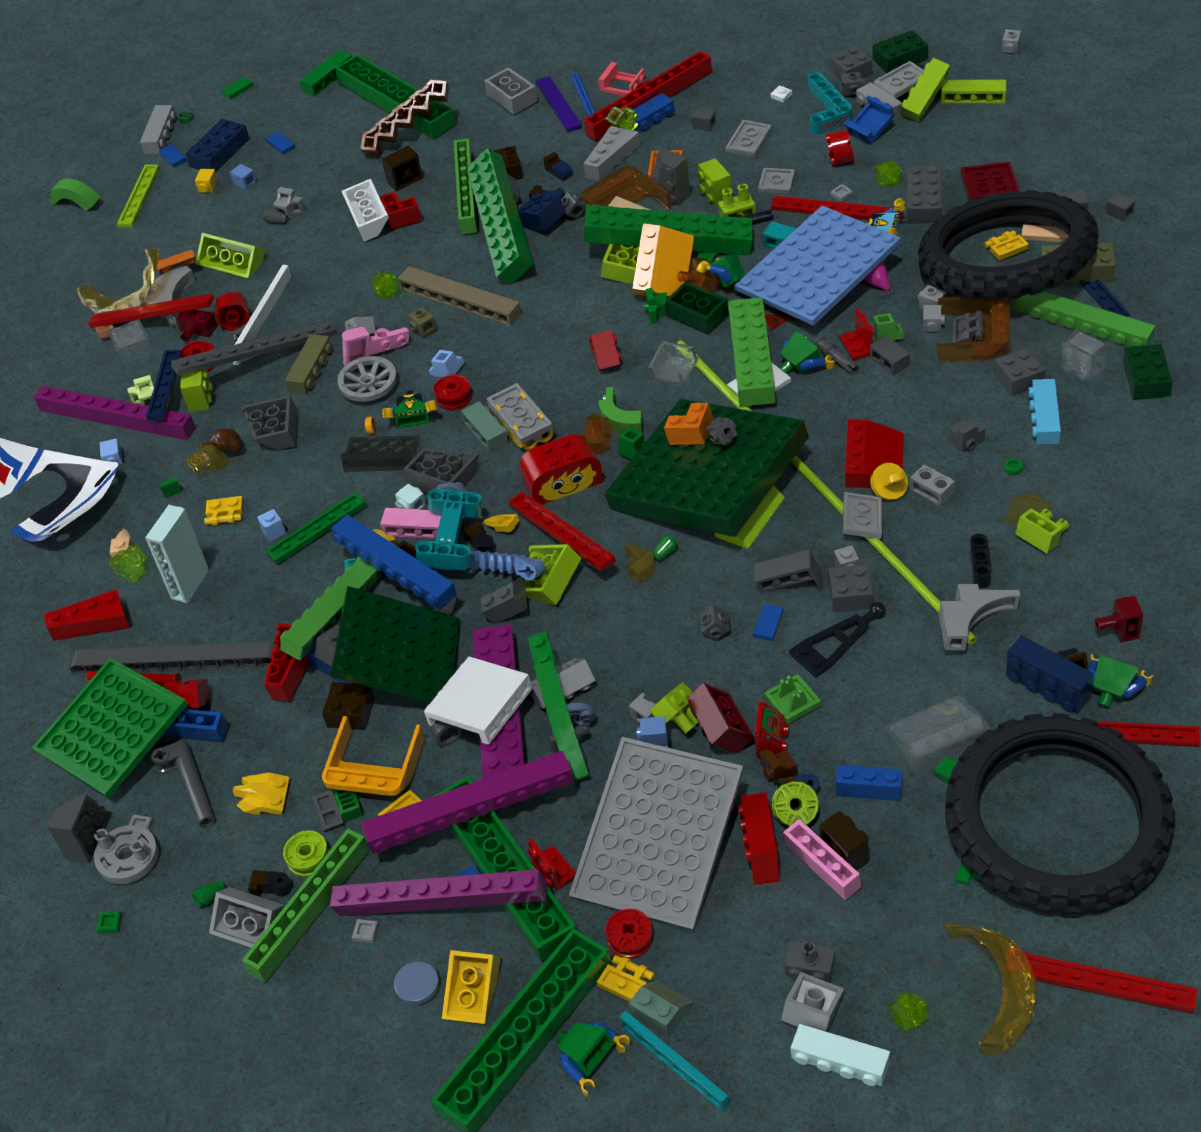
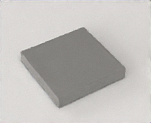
M763 168L758 192L790 194L795 170Z

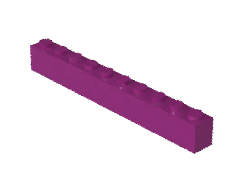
M41 386L34 396L35 402L42 412L187 441L196 429L190 414L167 410L165 420L147 421L146 414L149 406L47 386Z
M560 751L361 822L371 853L383 852L393 846L405 844L407 841L424 837L438 830H444L449 826L466 822L471 818L486 815L488 812L499 808H505L508 805L525 801L538 794L547 793L552 789L564 787L574 782L572 771L564 752Z
M539 870L341 885L333 886L330 907L339 916L537 902L545 901L547 880Z

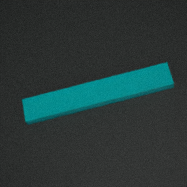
M626 1010L620 1015L621 1025L625 1031L721 1111H725L730 1106L728 1095L643 1024Z

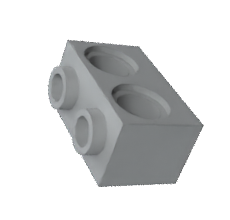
M923 465L910 477V490L942 506L954 494L955 481L937 472L935 469Z

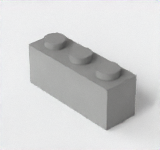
M870 82L856 90V101L860 106L865 107L867 105L866 97L869 95L877 97L884 104H890L895 114L894 119L902 115V102Z

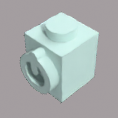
M407 484L395 494L397 500L395 505L397 508L421 510L426 505L424 494L417 487L414 488L410 484Z

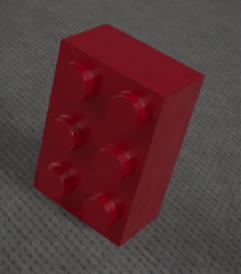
M703 683L687 698L691 705V711L697 716L698 724L705 731L707 741L712 746H718L725 751L739 753L755 738L730 693Z

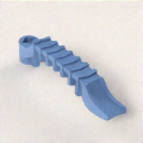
M471 551L470 567L474 571L479 568L482 571L490 569L491 572L499 569L500 573L508 571V574L516 572V575H520L526 580H533L545 572V564L540 559L527 558L525 555L519 556L517 554L509 555L508 553L499 554V552ZM435 568V569H439V570H455V569Z

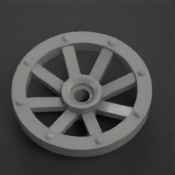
M377 356L361 357L351 361L340 371L338 386L340 392L350 400L359 402L372 401L381 398L392 390L397 380V374L394 365L385 358ZM373 365L371 372L367 373L363 366ZM379 366L386 368L376 376ZM358 368L361 376L358 377L351 374V372ZM388 374H390L388 380L380 381ZM348 378L356 383L345 384V380ZM350 389H359V390H357L356 392H353V391H351Z

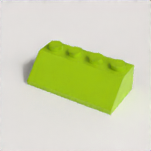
M202 233L195 264L250 278L263 263L266 248Z
M773 485L736 537L715 533V537L749 550L785 497Z

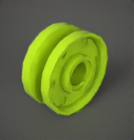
M793 781L780 786L774 792L771 799V810L777 821L787 827H790L798 819L806 825L815 818L819 801L816 793L810 786L803 782ZM792 799H796L799 802L797 811L790 807Z
M311 830L301 831L293 835L286 842L283 856L294 875L308 878L330 850L324 837L318 832Z

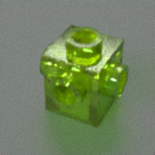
M894 160L875 165V178L881 187L900 182L901 167Z
M381 270L373 278L372 284L375 294L385 299H390L398 289L395 276L390 272Z
M910 992L900 994L896 1001L887 1006L896 1026L906 1031L919 1027L923 1024V1020L929 1017L925 1000L921 996Z

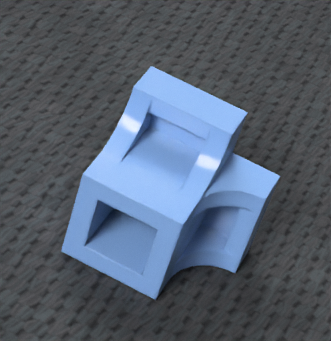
M439 350L431 360L433 366L430 368L429 373L435 377L453 375L457 373L465 361L463 357L455 356L452 351Z

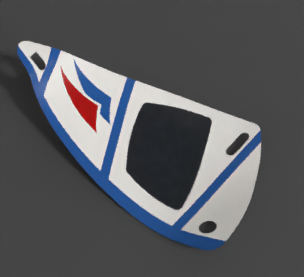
M0 438V498L14 492L32 476L46 470L60 474L65 479L67 485L65 492L58 499L43 507L10 531L30 542L42 541L52 536L92 508L104 496L116 474L118 463L38 449ZM108 470H111L109 475L101 482V484L95 487V484L99 481V479ZM60 526L58 529L54 530L53 532H50L54 528Z

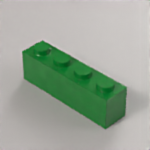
M338 50L299 80L302 92L313 97L318 95L338 80L335 67L352 58V55Z

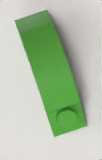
M62 179L51 189L50 195L52 197L48 202L54 205L60 199H70L77 203L84 211H87L101 196L91 187L78 180Z
M606 387V394L603 395V400H599L600 415L603 423L609 429L619 434H622L628 428L642 433L643 421L641 410L624 411L615 406L614 388Z

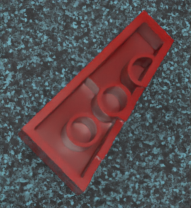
M117 589L43 614L46 627L53 641L76 638L84 634L95 635L96 632H113L115 629L121 628L123 630L130 629L125 608Z
M278 623L277 625L278 633L274 638L275 647L274 651L271 652L270 657L272 660L271 664L268 665L264 683L272 700L290 701L309 663L306 655L301 660H298L280 650L281 635L285 630L288 631L292 624Z
M767 792L741 795L742 804L738 805L739 816L744 817V819H740L742 832H746L743 834L744 847L748 846L745 849L746 862L750 861L753 883L754 885L780 882L777 849Z

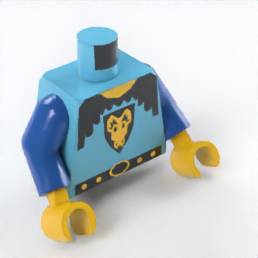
M898 198L894 202V206L882 213H873L869 223H864L897 236L899 229L898 210L900 212L905 210V202L902 198Z

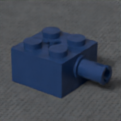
M558 188L552 195L540 193L533 195L532 199L523 204L518 210L523 227L546 231L566 213L561 202L565 191L562 188Z

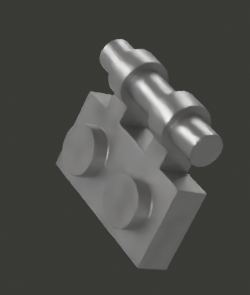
M977 311L975 316L967 313L953 319V344L956 348L972 342L973 336H976L977 340L983 339L985 334L983 326L985 317L982 311Z

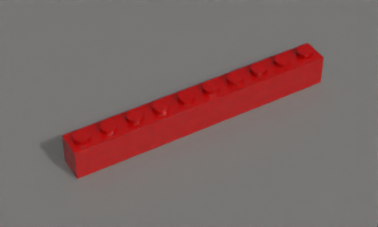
M699 51L584 119L586 135L597 141L605 135L610 126L619 128L626 124V113L661 93L671 97L711 73V56Z

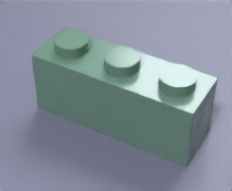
M477 402L461 410L463 422L489 452L508 443L507 436L509 433L506 427L500 425L497 417L491 415L487 406L484 407L480 402Z

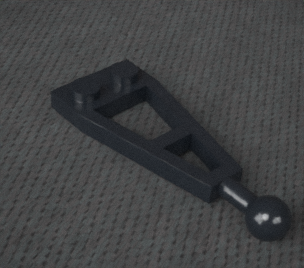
M880 602L873 603L870 611L861 617L856 614L804 639L789 650V655L817 678L829 670L869 628L868 622L870 620L881 618L885 615L886 607ZM854 625L858 626L849 637L842 632ZM834 636L842 644L828 659H825L812 646Z

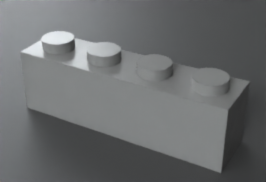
M155 105L140 141L144 154L159 153V150L166 146L169 132L173 129V122L177 119L176 111H174L172 105Z

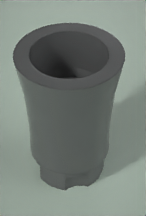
M423 710V718L440 747H446L459 740L462 734L460 727L438 720L430 726L424 713L425 710Z

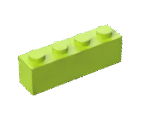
M932 58L931 62L926 64L924 73L919 75L916 86L911 88L908 99H905L901 105L902 116L920 122L949 75V64Z
M945 80L942 85L941 103H1005L1006 80Z

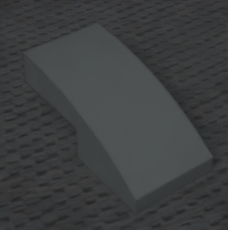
M332 790L312 797L324 832L344 824Z

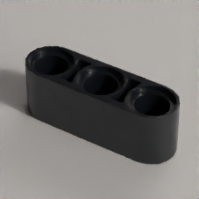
M978 533L970 538L973 584H978L979 588H987L991 584L992 572L988 538L984 534Z

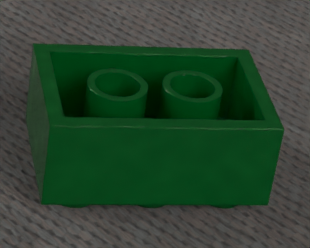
M913 30L907 31L906 33L873 44V60L887 74L893 68L909 61L918 64L928 60V44Z
M687 281L665 300L667 317L707 334L729 314L727 298Z
M1162 344L1124 347L1123 366L1132 399L1142 400L1170 397L1173 382Z

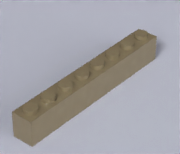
M410 266L398 277L399 287L402 291L508 326H512L522 314L518 301Z

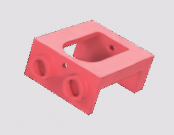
M611 62L598 79L599 89L602 92L625 96L642 84H645L646 75L644 68L637 75L619 72L617 63ZM615 79L631 82L629 91L609 86Z

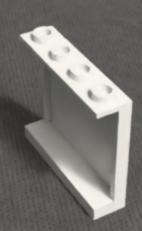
M468 657L443 689L438 692L434 700L426 707L424 713L430 726L436 720L478 733L482 743L489 745L533 688L529 675L526 673Z

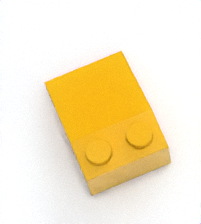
M450 950L442 1019L486 1024L498 981L501 956Z

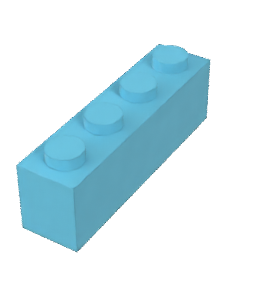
M1055 379L1032 380V387L1028 388V396L1032 398L1030 400V411L1034 412L1031 413V424H1035L1032 427V437L1036 438L1037 444H1060L1061 429Z

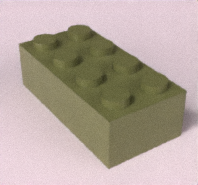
M1112 242L1098 243L1097 249L1088 264L1070 280L1065 279L1062 283H1079L1081 280L1095 282V279H1099L1101 282L1114 281L1115 259ZM1061 245L1041 246V257Z

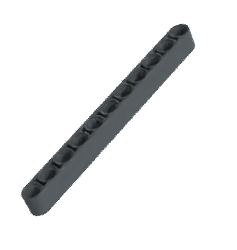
M252 642L77 650L73 654L70 671L74 675H87L88 671H99L109 658L116 660L135 672L139 671L138 673L154 672V670L165 672L173 670L188 671L192 669L210 670L211 668L229 669L230 667L236 669L248 668L249 666H252L251 668L267 667L271 664L272 659L270 656L271 652L274 651L275 643Z

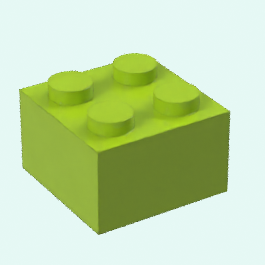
M714 158L698 164L699 172H697V176L700 185H698L700 193L704 194L707 201L716 207L718 202L723 200L722 190L725 189L727 193L726 188H731V176Z
M207 369L181 375L180 389L189 412L210 409V403L213 402L210 392L213 391L212 381L208 380L209 374Z

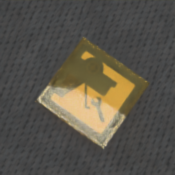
M1029 492L1025 496L1016 494L1004 521L1018 525L1020 516L1032 508L1038 513L1043 509L1050 511L1053 504L1044 502L1041 495Z

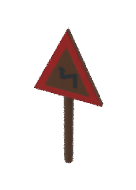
M765 314L766 324L769 325L770 330L775 329L792 317Z

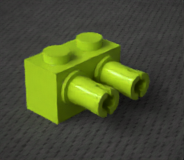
M741 184L738 185L739 196L733 197L731 188H726L727 193L725 189L722 190L723 200L718 202L720 216L736 217V215L745 216L756 213V206L748 193L747 184H742V188Z
M1031 508L1020 516L1015 535L1048 554L1059 545L1061 534L1068 529L1069 524L1062 518L1056 523L1051 520L1053 514L1048 509H1043L1038 513Z
M684 682L680 683L649 710L654 717L665 716L666 723L670 720L674 721L685 734L699 722L697 716L691 711V705L687 700L692 694V690Z

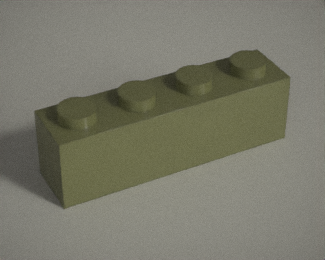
M309 335L284 380L288 392L307 395L309 390L313 388L316 377H319L322 366L326 364L328 355L333 351V345L330 342L329 336Z

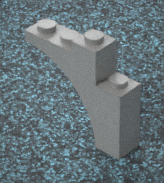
M181 263L151 281L152 294L143 299L144 304L148 305L179 299L184 290L195 282L192 270L184 263ZM179 313L160 316L162 319H167L170 326H175L178 330L180 329L176 320Z
M958 584L955 596L956 601H941L939 621L945 650H965L968 633L979 620L996 612L1017 609L1020 599L1019 590H979L978 584Z

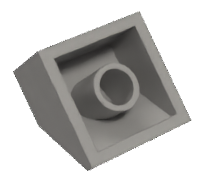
M800 972L785 1000L781 1020L797 1027L799 1024L828 1032L844 988Z

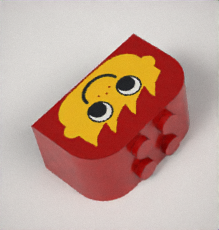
M571 434L528 450L519 462L525 489L529 496L541 505L604 482L601 463L586 437L581 434Z

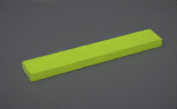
M144 165L117 222L118 227L134 226L160 170L159 165Z

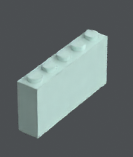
M168 505L145 538L170 598L187 603L209 569L186 510L179 506Z

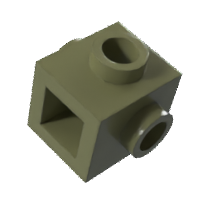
M421 307L408 315L409 327L421 337L436 330L433 315Z

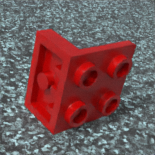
M859 309L855 310V330L839 335V340L852 361L869 357L870 345L874 343V329L872 325L868 324L865 314H862Z
M532 838L528 840L530 848L528 853L532 858L531 864L543 874L547 880L546 885L548 887L552 886L557 892L574 881L576 872L554 845L542 852Z

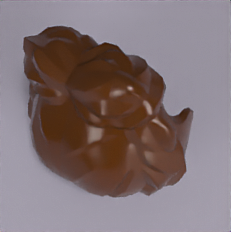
M219 429L210 437L213 449L215 445L220 450L238 451L242 447L241 437L233 429Z

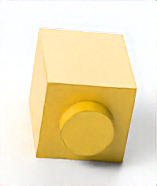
M200 169L195 179L198 192L203 193L213 192L218 182L215 169Z

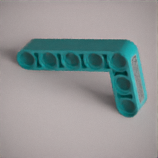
M820 72L809 73V90L827 108V110L811 115V133L821 134L843 126L847 119L852 121L851 104Z

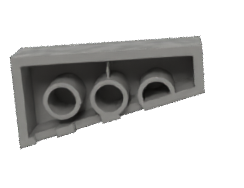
M610 126L584 162L585 178L601 181L613 170L612 168L621 164L625 157H629L632 151L640 147L639 132Z

